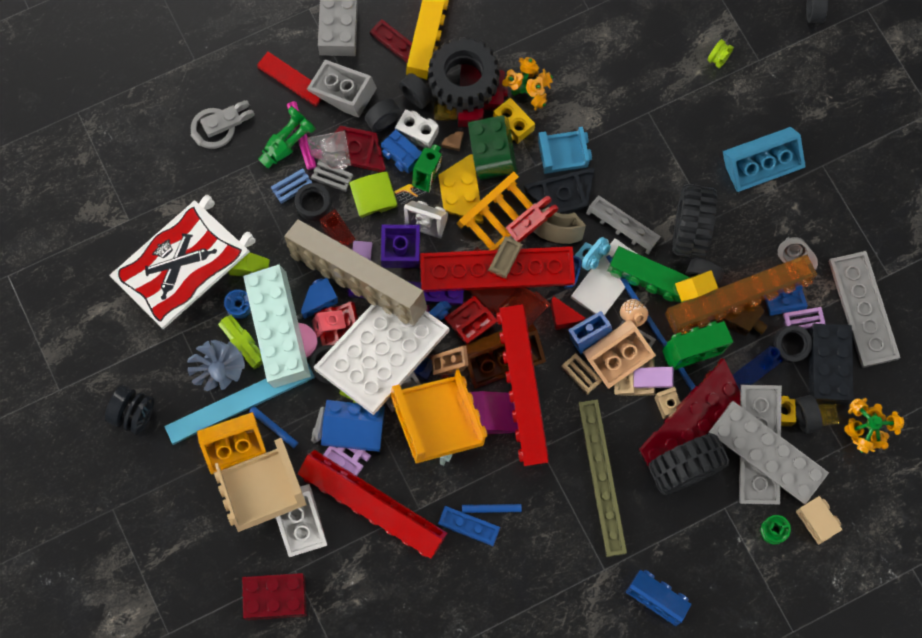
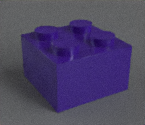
M382 225L381 266L383 268H420V225Z

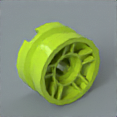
M723 39L716 44L707 59L710 63H715V66L718 68L723 66L734 49L732 45L725 44L726 41Z

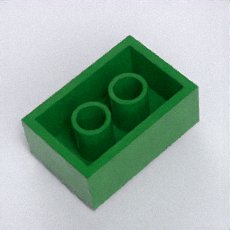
M717 321L707 324L705 328L695 327L689 330V333L673 335L672 339L666 343L667 345L662 352L668 366L677 370L722 355L733 343V340L725 322L717 323Z

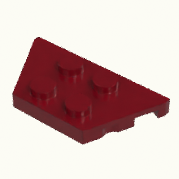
M340 125L334 135L325 142L323 148L315 153V159L378 172L386 171L377 133Z

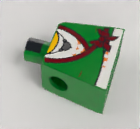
M432 145L430 149L427 147L423 149L413 168V187L428 193L430 192L441 166L442 148L440 146Z

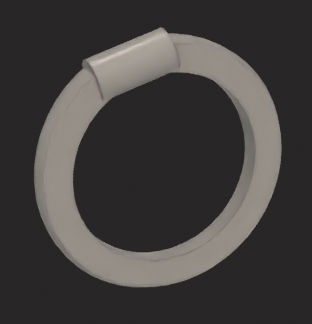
M208 108L202 110L192 120L191 137L199 146L216 149L226 145L232 139L235 127L230 128L227 135L217 142H207L197 132V125L200 119L219 112L221 109Z

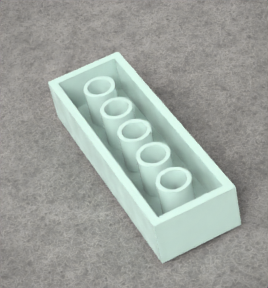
M276 265L243 276L267 382L276 388L311 377L286 271L280 265Z

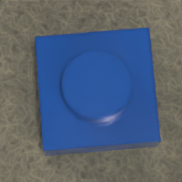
M441 301L428 313L436 319L442 320L449 314L448 310L452 306L448 301Z

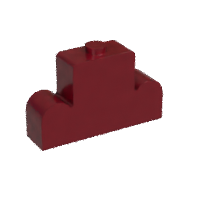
M461 64L460 86H470L478 82L481 78L480 71L472 65ZM500 70L499 85L495 96H492V100L488 104L484 102V107L479 110L476 107L473 112H468V110H463V113L459 112L458 127H468V122L482 120L484 111H494L504 103V97H507L508 86L504 87L502 81L505 79V72L503 70Z

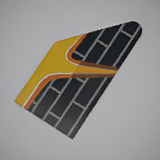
M411 184L394 191L401 205L426 193V191L415 188Z

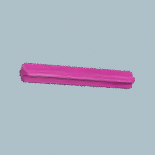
M295 101L287 104L288 109L293 106L299 111ZM300 124L294 129L295 132L299 129ZM305 134L298 142L306 168L311 170L316 167L307 134Z

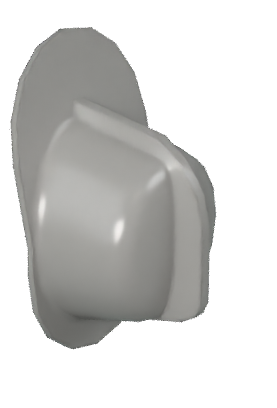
M787 237L779 245L778 256L790 271L798 270L800 276H808L816 270L818 259L804 240L798 237Z

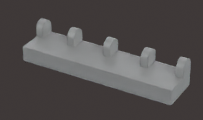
M599 195L586 212L587 215L593 213L599 217L602 225L606 222L617 229V235L623 233L633 240L631 242L632 245L638 243L646 248L645 253L648 255L661 237Z

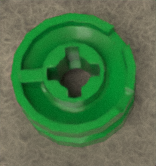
M772 515L762 523L760 532L762 538L767 543L777 545L784 542L790 536L791 527L788 520L783 516ZM776 526L779 529V532L777 533L775 531H772L771 529H773V527Z

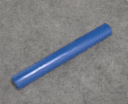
M255 406L250 409V413L253 412L259 421L293 449L298 445L294 438Z
M521 504L462 505L463 513L522 511Z

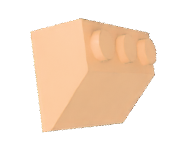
M630 319L583 352L608 389L656 356Z

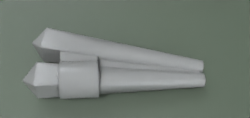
M325 407L320 408L315 428H313L311 439L313 443L322 439Z

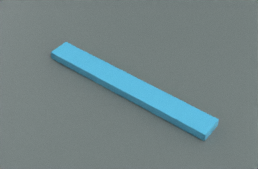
M309 366L311 377L274 388L267 382V379H264L164 427L174 445L197 434L198 430L219 424L253 406H257L312 380L315 376Z

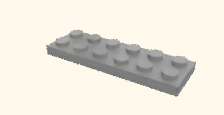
M863 251L830 259L828 262L848 325H852V338L861 367L865 368L899 360L901 357L867 252Z
M741 385L740 406L781 436L782 386ZM740 456L739 503L780 504V486Z
M734 401L729 404L708 432L717 435L720 442L803 504L808 502L829 474L828 471Z

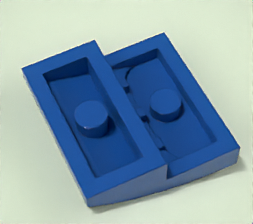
M798 270L761 276L762 289L769 316L807 309L808 305L802 291L803 283Z

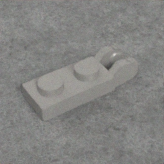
M244 100L235 106L233 105L200 119V123L207 136L212 137L242 124L243 121L252 118L254 112L253 110H247L239 116L238 112L250 105L248 101Z

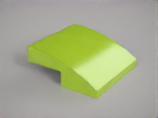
M388 172L365 176L349 182L358 214L361 218L378 211L382 213L398 206Z

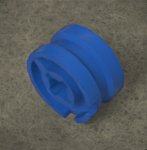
M233 290L226 295L224 306L229 315L236 319H243L251 313L248 295L245 291ZM236 302L242 303V305L240 307H236Z

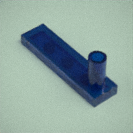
M768 347L733 374L740 392L741 385H753L783 362L778 348Z

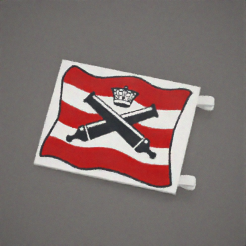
M205 195L199 204L194 200L110 274V277L162 329L166 328L250 252L246 247L255 243V238H253L250 232L244 233L240 241H238L206 211L215 205V202L209 195Z

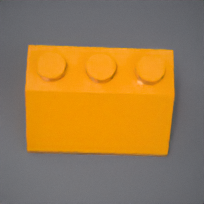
M253 412L197 431L198 441L211 474L217 472L215 463H218L220 469L224 470L267 453Z

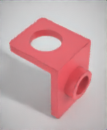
M342 310L320 312L312 319L313 329L317 338L324 331L346 328Z

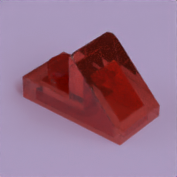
M336 209L320 219L323 231L330 238L344 246L349 245L355 240Z

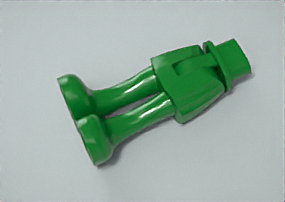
M293 106L288 109V113L291 116L288 124L277 135H272L264 150H262L263 154L258 158L268 169L273 163L277 164L293 152L292 146L307 133H313L316 130V127ZM300 124L299 129L285 141L290 133Z

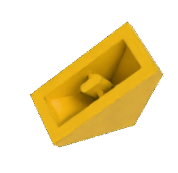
M712 270L675 283L681 302L718 289Z

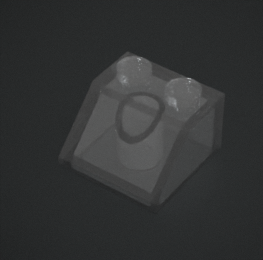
M345 131L307 138L311 156L332 169H345L351 166Z

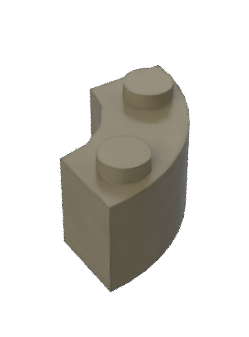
M547 207V208H545V209H543V210H541V211H542V212H545L547 209H549V207ZM556 212L533 231L545 240L555 243L572 244L583 239L586 225L576 213L560 214Z

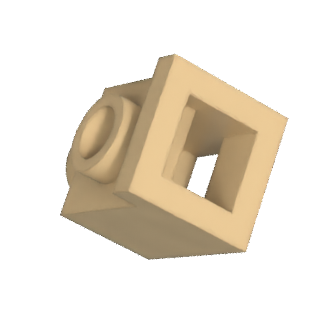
M675 387L659 392L654 397L663 419L668 416L670 417L681 403ZM667 401H672L674 406H669Z

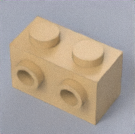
M820 496L796 511L818 545L842 530L840 520L835 515H832L829 510V504L825 499H821Z

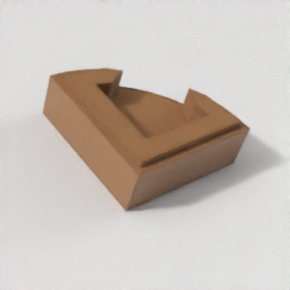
M455 132L446 137L442 142V147L460 151L464 132Z

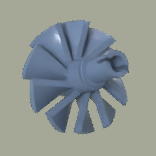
M212 340L210 345L209 341H207L204 345L196 348V350L205 354L204 358L194 354L187 360L188 363H204L199 367H188L187 371L189 376L198 371H204L202 375L192 380L194 385H202L205 377L210 375L204 387L206 391L217 387V382H219L221 390L225 389L232 380L237 382L242 369L245 368L243 355L232 342L225 344Z

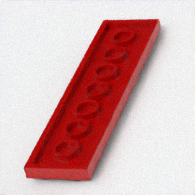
M573 247L521 249L506 279L489 271V267L498 250L420 253L421 290L423 292L575 285Z

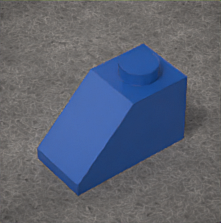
M328 278L318 279L309 287L301 309L304 319L338 303L337 296Z

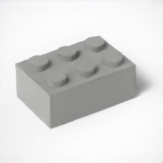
M320 0L319 55L356 56L357 0Z

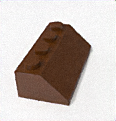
M528 320L527 325L533 363L536 366L546 362L538 331L531 320ZM499 332L473 341L468 345H462L467 348L468 367L466 370L474 389L506 377L509 367L508 363L504 364L503 352H506L505 344H501Z

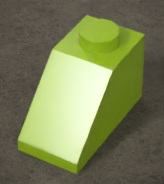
M249 252L228 272L233 276H245L269 268L270 260Z

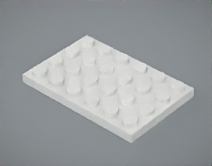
M371 305L314 366V370L374 415L390 398L392 386L401 385L445 337L449 332V327L427 311L424 312L415 326L409 323L401 322L394 314H387L382 307Z

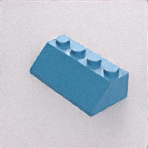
M791 127L723 151L726 169L737 192L805 168L801 135Z

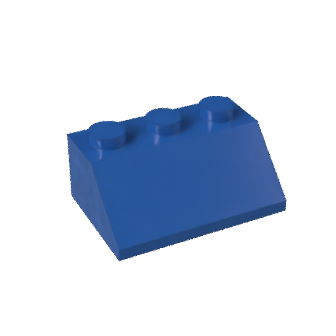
M327 400L323 418L321 445L380 452L385 422V406H382L372 415L358 403Z
M640 570L626 590V593L673 625L677 626L682 623L691 606V603L688 602L689 599L681 593L676 594L671 591L672 587L667 583L656 581L654 579L655 576L649 571L644 570L643 572Z

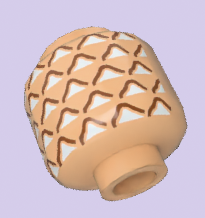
M630 299L621 306L620 316L625 322L630 319L638 327L647 320L648 310L639 300Z

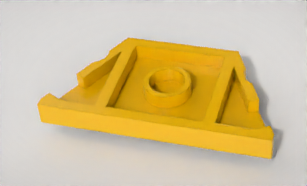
M473 154L468 155L438 175L443 209L448 214H456L462 218L480 202ZM478 213L474 218L477 223L482 224L483 215L481 216Z

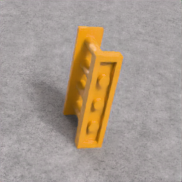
M512 172L456 223L461 229L465 225L467 228L470 227L489 250H499V245L503 242L505 236L509 237L511 234L490 212L488 205L492 201L494 203L497 202L513 221L519 215L502 198L503 195L501 193L505 189L511 191L527 209L533 205L516 186L515 180L519 176L515 172ZM478 213L481 216L484 215L503 236L496 244L475 222L476 219L474 217Z

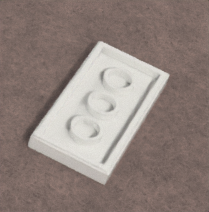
M617 239L612 241L610 251L599 260L597 268L590 270L571 295L574 301L594 315L600 311L605 315L625 289L621 279L613 277L607 271L610 263L606 256L610 255L613 258L618 246L634 252Z

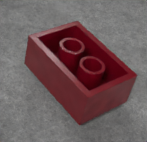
M303 573L242 577L243 618L245 620L307 617L305 576Z

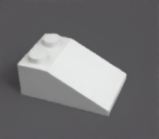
M411 201L404 206L405 225H420L421 233L441 239L448 220V212L445 209L430 207L422 201Z
M310 484L300 487L307 504L306 506L276 517L289 557L327 546Z

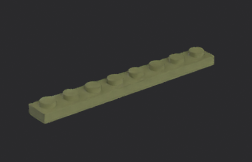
M598 399L579 402V412L606 557L627 554Z

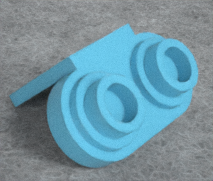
M601 237L593 246L585 242L575 256L579 257L582 261V268L594 270L597 268L599 260L603 255L608 254L611 246L608 239ZM589 250L585 257H583V252Z

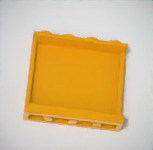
M459 369L456 370L454 377L402 390L400 384L394 385L391 388L390 397L415 463L484 445L487 431L485 426H482L480 423V413L478 409L474 408L473 396L471 392L468 393L466 379L464 376H461Z

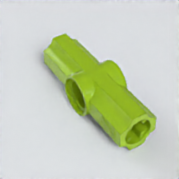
M232 315L223 318L218 324L219 327L230 339V342L241 351L249 365L253 369L259 368L263 361L261 352L255 345L253 338L246 330L242 329Z

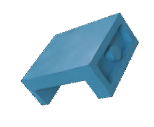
M579 127L578 131L554 135L539 132L538 144L544 174L588 167L589 160H592L591 150L587 149L588 134L584 132L583 127Z

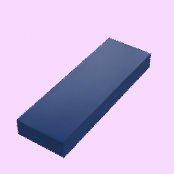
M447 506L444 507L438 525L490 546H494L500 530L499 526Z

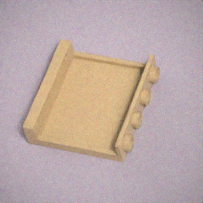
M282 438L274 440L277 449L221 470L218 463H215L217 472H214L217 483H221L218 488L222 498H226L223 500L226 511H230L227 517L231 526L235 525L238 532L307 505Z

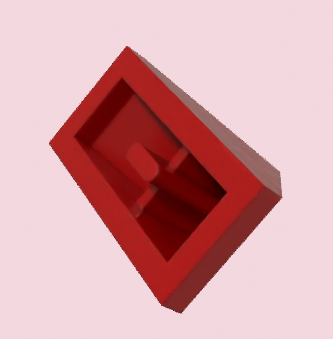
M556 297L552 298L551 310L555 330L572 328L585 320L584 316Z

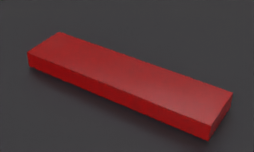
M267 52L257 64L260 70L315 107L322 100L307 90L312 80L270 52Z

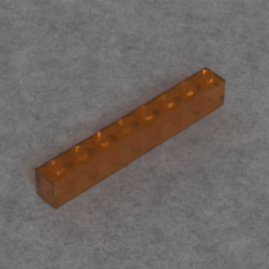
M806 254L702 296L672 306L667 309L665 315L674 335L677 333L686 334L695 326L701 328L709 324V321L713 319L719 321L731 312L737 314L743 311L746 306L755 307L762 303L761 301L764 299L773 300L780 293L785 292L788 294L796 290V287L800 285L806 287L813 283L817 273Z

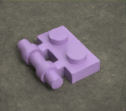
M329 446L323 455L358 476L363 468V465L358 463L359 459L362 458L368 462L371 457L370 454L365 452L366 450L347 448L354 453V456L351 458L344 453L346 448Z

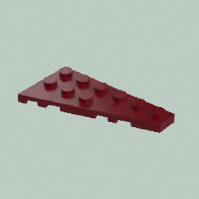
M721 358L717 362L718 365L706 374V378L699 386H696L677 406V410L670 417L666 418L659 430L654 432L639 448L647 466H649L652 460L665 452L706 435L732 401L740 406L741 392L725 359Z

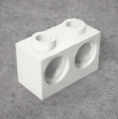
M405 109L395 129L410 142L422 148L427 147L430 149L439 132V125L432 119H425L417 112ZM408 122H411V123H413L414 125L411 126V127H408V126H406L405 124L408 123ZM424 130L430 131V133L427 135L421 132Z

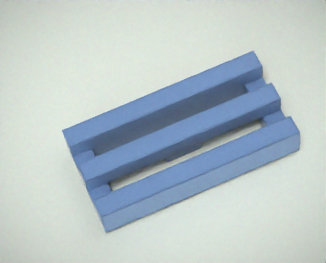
M302 168L271 186V189L282 204L294 197L303 185L282 197L280 196L281 194L304 181L306 183L303 185L312 183V181Z

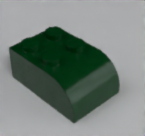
M502 115L468 122L474 165L479 179L487 180L507 176L512 172L517 174L509 119Z

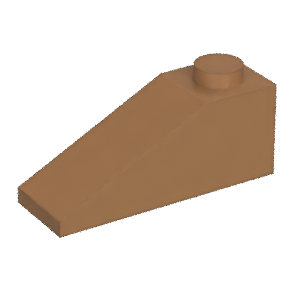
M466 346L431 356L433 375L455 374L456 370L459 369L462 372L468 367Z

